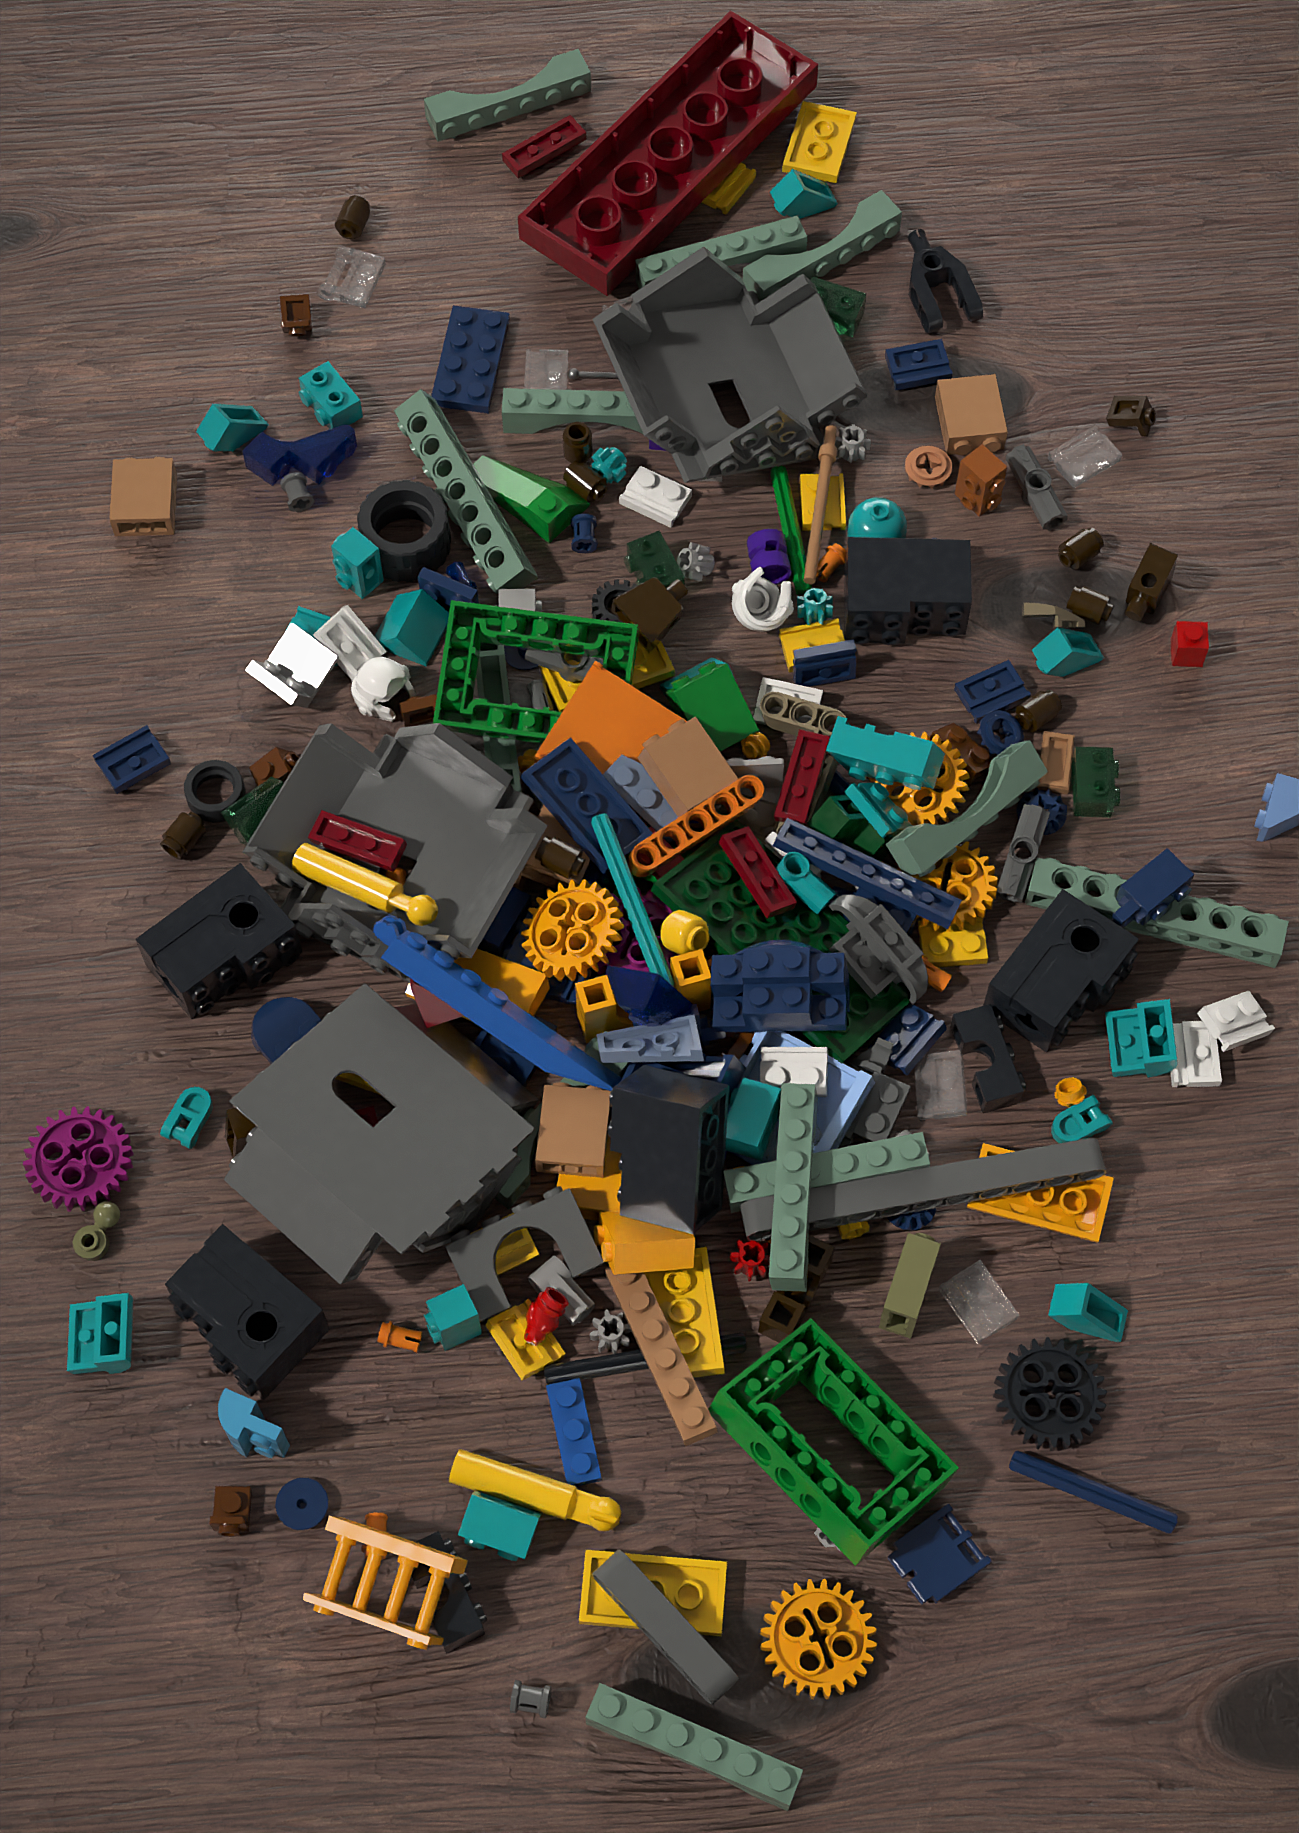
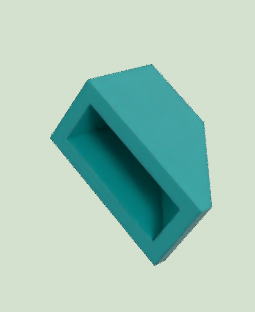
M792 169L770 191L775 201V209L783 216L793 217L798 215L799 219L834 208L838 204L826 182L795 169Z
M212 404L196 432L210 450L215 452L234 451L266 430L269 424L252 406Z
M1057 627L1032 649L1037 658L1036 664L1044 674L1064 677L1104 659L1103 654L1090 634Z
M1089 1283L1055 1284L1048 1316L1070 1330L1114 1342H1121L1128 1310Z

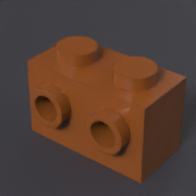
M981 444L960 461L955 495L961 500L965 508L972 510L979 517L988 510L993 511L1002 501L1001 496L1006 483L1007 466Z

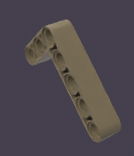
M769 692L760 701L764 723L772 729L795 736L798 735L800 729L831 737L832 732L826 729L830 725L835 724L838 716L846 718L837 709L780 692ZM773 707L783 708L778 714L768 713ZM804 715L812 717L811 720L806 723H800L797 721L801 716ZM831 755L825 759L819 780L820 783L816 790L808 821L823 805L839 762ZM779 822L776 830L777 835L781 830L784 822Z

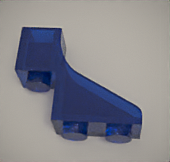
M341 425L290 442L276 440L261 432L242 452L246 468L272 486L279 479L288 475L291 467L319 485L326 477L329 478L334 474L337 466L345 458L353 455L357 447L355 429L349 425Z

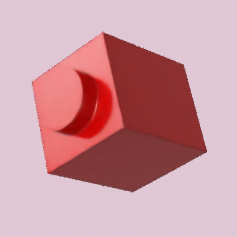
M1177 621L1171 637L1172 666L1203 667L1209 650L1208 622Z

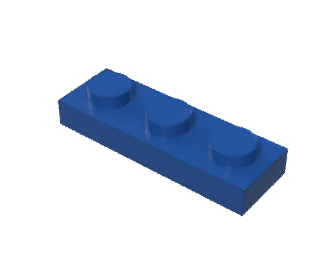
M580 1378L546 1385L566 1483L578 1487L602 1481Z

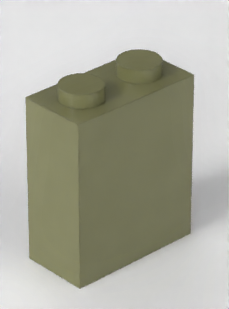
M908 1233L879 1324L880 1329L911 1339L941 1243L935 1242L933 1237L924 1233H916L915 1235Z

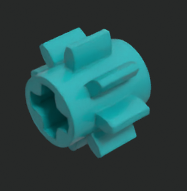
M600 447L591 457L594 460L591 464L592 468L605 477L607 483H612L613 481L618 483L627 474L624 470L627 467V459L615 447L610 449L607 447L605 450Z
M807 589L804 597H797V617L803 618L807 625L815 622L823 625L826 617H833V597L827 596L823 589Z

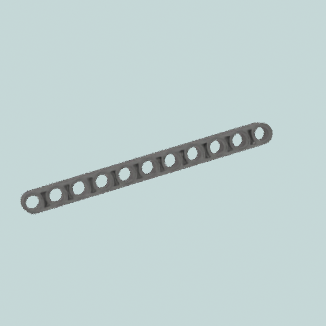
M1088 1138L810 1188L809 1231L1099 1178L1107 1172L1098 1139ZM774 1195L751 1199L740 1205L748 1240L756 1241L771 1238Z

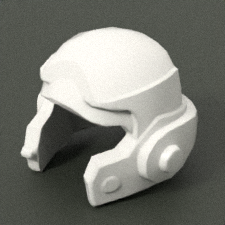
M758 567L747 578L741 579L733 585L732 609L742 625L750 630L766 632L782 625L788 616L793 613L794 607L791 600V582L783 581L781 593H779L777 585L761 577L764 574L762 567Z
M375 657L370 659L359 670L352 682L351 692L361 714L393 722L396 719V715L391 708L382 706L378 702L389 701L401 688L407 692L409 698L416 697L414 688L409 681L411 677L407 666L386 657Z

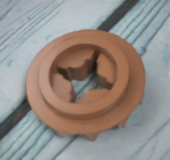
M922 446L914 449L907 456L905 472L908 474L909 481L916 482L919 488L925 485L932 489L938 484L943 486L946 479L950 478L952 462L943 450L934 446ZM926 460L930 468H933L931 474H928L926 469H923Z

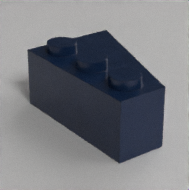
M703 1054L704 1061L630 1062L621 1081L643 1065L729 1085V1106L732 1092L738 1087L746 1067L734 1055L710 1057Z

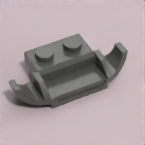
M855 895L839 896L829 907L832 911L838 910L850 920L846 925L849 932L829 948L830 952L845 953L848 973L871 999L890 982L893 981L897 985L902 981L910 992L909 1001L915 1004L926 993L928 986L927 969L921 957L924 953L882 904L878 906L866 898Z
M878 1037V1040L871 1048L861 1053L850 1064V1067L858 1072L862 1070L871 1075L875 1084L838 1148L851 1146L855 1136L868 1142L888 1139L911 1090V1086L884 1075L893 1051V1043Z

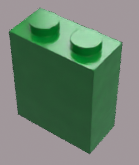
M715 661L709 662L698 668L700 674L692 678L686 675L671 683L673 688L665 692L674 713L686 721L696 717L719 751L748 737L749 734L759 731L727 663L716 665Z

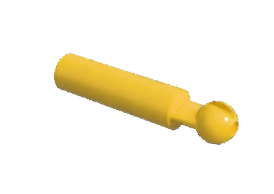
M303 843L294 854L292 870L295 873L387 913H392L397 908L406 912L409 920L415 925H428L438 915V906L429 895L408 896L403 893L404 889L401 883L309 843Z
M459 1449L451 1468L449 1483L474 1491L477 1490L563 1520L572 1519L590 1525L598 1531L606 1532L613 1530L619 1524L621 1518L620 1506L610 1497L596 1496L578 1490L574 1485Z

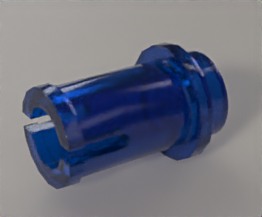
M455 562L447 567L446 572L450 579L477 590L476 583L470 580L462 562Z

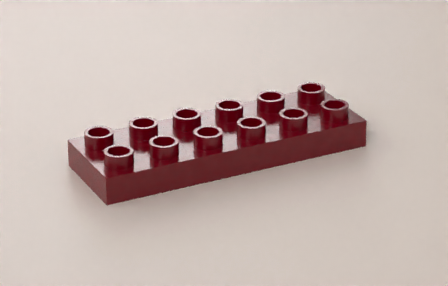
M730 10L518 216L519 239L608 296L636 268V259L647 257L817 87L818 63Z

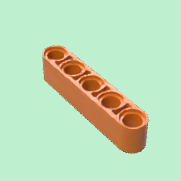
M745 775L638 843L627 859L630 872L637 877L651 875L751 810L763 796L764 786L762 781L756 776ZM740 788L750 789L753 793V798H745L741 794ZM714 805H724L727 808L728 815L718 814ZM695 820L699 822L702 826V831H693L689 826V821ZM670 837L674 839L677 848L670 849L666 847L663 843V838ZM636 855H647L650 858L651 865L644 866L640 864Z

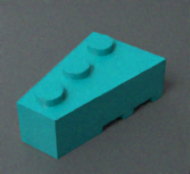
M837 717L826 751L848 771L850 777L858 780H866V777L875 778L878 782L886 785H893L894 782L903 783L904 786L914 790H921V787L934 789L945 753L933 741L896 731L894 735L876 733V726L866 724L865 729L851 726L847 722V718Z

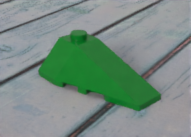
M484 455L473 463L493 500L548 543H551L571 524L570 520L572 517L582 514L590 506V503L566 485Z

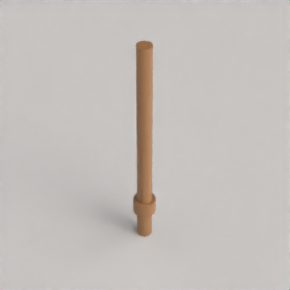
M833 425L826 426L824 442L819 449L818 459L821 463L803 580L807 584H814L816 581L832 463L836 461L837 447L835 446L837 427Z

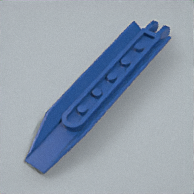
M389 914L374 924V936H377V939L380 938V941L389 946L381 957L383 960L543 1071L612 1091L613 1087L621 1082L622 1078L508 1000V996L503 991L491 988L481 981V977L477 973L456 964L451 955L444 951L436 950L427 944V940L422 935L407 930L402 919Z

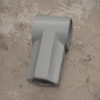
M552 1256L528 1277L530 1284L538 1294L544 1292L547 1287H552L560 1291L567 1298L569 1304L565 1308L564 1316L573 1326L584 1320L595 1308L594 1302L573 1281L571 1272L556 1256Z

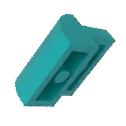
M1170 999L1137 1003V1008L1105 1012L1113 1077L1146 1073L1147 1078L1168 1073L1176 1068L1178 1060Z
M122 1293L97 1296L94 1302L70 1304L68 1372L80 1374L106 1371L109 1374L126 1371L131 1367L134 1301L132 1295Z

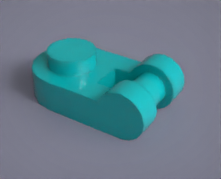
M190 1087L184 1090L164 1122L160 1135L169 1140L175 1138L181 1141L182 1146L192 1149L213 1108L209 1093L200 1087ZM182 1118L190 1121L187 1129L179 1126Z
M1095 1095L1084 1099L1080 1104L1073 1105L1060 1112L1052 1123L1051 1133L1058 1143L1082 1140L1105 1131L1113 1122L1108 1114L1104 1115L1099 1108L1100 1102ZM1088 1114L1092 1121L1087 1124L1082 1115Z

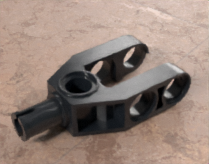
M918 229L919 237L916 230L912 231L907 237L914 250L908 295L924 331L929 334L943 328L942 315L930 288L944 282L948 283L949 286L952 285L958 297V306L963 308L970 322L982 319V302L965 265L942 246L931 248L923 229Z

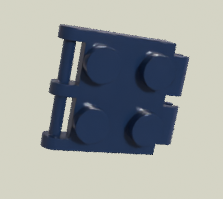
M950 1504L945 1505L894 1542L893 1547L895 1551L887 1558L902 1579L911 1572L915 1575L914 1578L907 1582V1586L921 1605L931 1598L937 1604L993 1562L989 1556L985 1557L971 1539L973 1535L969 1529L965 1531L951 1513L954 1509ZM944 1517H946L949 1520V1522L958 1532V1537H956V1535L944 1521ZM963 1543L967 1544V1546L979 1560L978 1563L974 1561V1559L962 1545Z

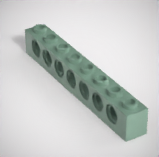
M420 389L394 410L399 419L397 423L399 429L405 436L410 438L412 442L409 445L411 450L425 464L422 466L424 473L437 485L435 492L449 506L448 515L456 525L461 527L463 531L460 534L461 538L468 547L473 548L476 554L473 558L476 564L483 571H486L489 576L486 581L490 588L496 594L499 593V589H524L538 578L536 572L437 401Z
M1037 857L1025 904L1047 909L1062 890L1056 883H1064L1069 887L1064 889L1065 891L1111 920L1113 914L1121 908L1116 897L1120 886L1127 880L1116 874L1105 875L1093 872L1085 866L1074 867L1062 864L1053 858L1042 859ZM1087 891H1095L1100 896L1093 897L1089 895ZM1187 895L1180 902L1174 900L1170 903L1167 912L1157 921L1151 919L1142 926L1133 920L1123 928L1139 934L1275 968L1282 955L1289 921L1282 920L1274 914H1259L1251 912L1242 906H1227L1219 904L1211 898H1196ZM1181 915H1189L1194 921H1187ZM1213 923H1221L1226 929H1219ZM1245 931H1252L1257 937H1250Z

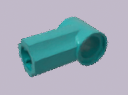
M787 853L776 867L790 892L796 895L816 914L820 913L837 894L810 870L808 859L801 853Z

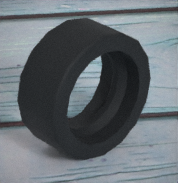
M221 760L204 761L196 765L187 774L184 782V793L189 808L204 821L212 823L223 822L234 817L243 808L246 799L243 778L238 769L229 762ZM212 778L228 779L233 785V794L220 804L209 805L202 803L197 797V789L203 782Z

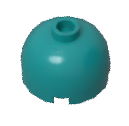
M880 497L866 499L857 505L851 513L847 537L906 538L907 520L904 512L895 502Z

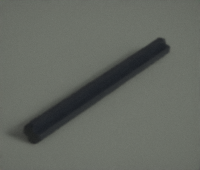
M744 1333L720 1336L723 1356L746 1351L747 1343ZM634 1350L546 1365L544 1367L546 1383L549 1385L577 1378L583 1380L648 1369L649 1367L641 1350Z

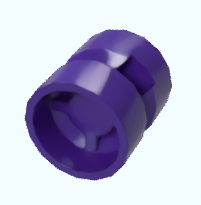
M763 529L748 537L746 544L751 560V572L758 567H762L764 574L761 577L775 585L787 580L791 576V566L783 532L777 529Z

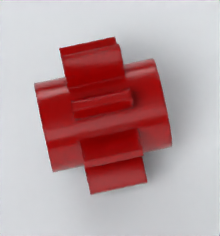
M738 1240L737 1249L739 1253L733 1252L730 1256V1261L738 1262L734 1270L735 1275L742 1272L747 1275L748 1281H751L752 1276L757 1274L765 1277L766 1269L763 1265L770 1264V1256L765 1255L769 1244L764 1243L760 1245L752 1240L743 1243ZM746 1255L750 1258L757 1256V1262L755 1263L752 1259L745 1261Z

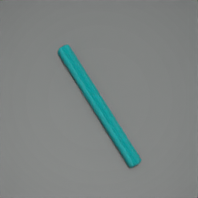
M606 813L596 815L592 818V827L656 989L659 993L669 991L674 988L675 982L609 816Z

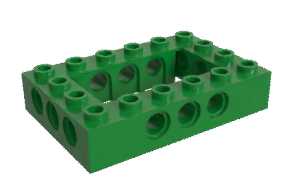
M451 600L433 724L440 723L451 732L542 744L562 712L551 711L550 707H543L542 710L520 707L519 703H512L511 706L489 703L487 699L482 698L473 700L481 642L604 658L603 668L632 685L639 638L638 624Z
M811 1318L721 1388L708 1408L711 1416L855 1566L944 1489L959 1469ZM798 1382H801L895 1478L884 1491L879 1489L862 1510L858 1509L861 1503L858 1491L852 1485L848 1486L830 1467L831 1463L827 1459L823 1460L805 1441L806 1437L802 1433L799 1435L780 1416L782 1412L772 1404Z

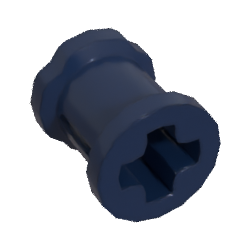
M591 514L575 515L570 520L571 528L574 530L571 548L577 553H591L598 546V541L594 536L597 519Z

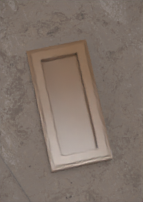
M1043 732L1040 758L1048 772L1039 779L1040 784L1037 786L1039 790L1046 791L1050 789L1052 793L1068 795L1075 735Z

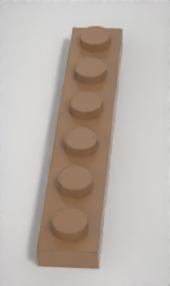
M606 1268L605 1273L685 1447L718 1433L712 1416L644 1272L613 1275L611 1268Z

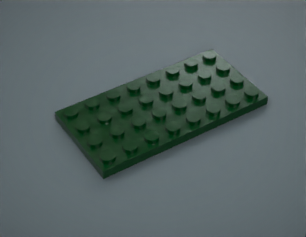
M737 819L657 880L651 888V891L673 912L677 910L687 911L706 921L709 929L708 945L719 955H733L743 950V948L769 940L797 941L810 945L824 953H831L829 948L849 932V929L846 927L849 922L836 910L832 911L829 904L820 913L816 914L793 893L792 895L797 901L793 910L768 919L765 917L719 844L722 835L745 827ZM756 837L776 868L781 859ZM849 974L850 1012H847V1029L801 1032L817 1047H827L828 1055L844 1064L911 1003L909 1001L910 992L902 981L897 985L893 981L890 982L871 999ZM812 990L813 995H824Z

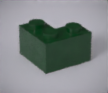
M847 795L830 796L807 822L812 830L880 862L890 853L886 843L894 837L887 835L885 838H882Z

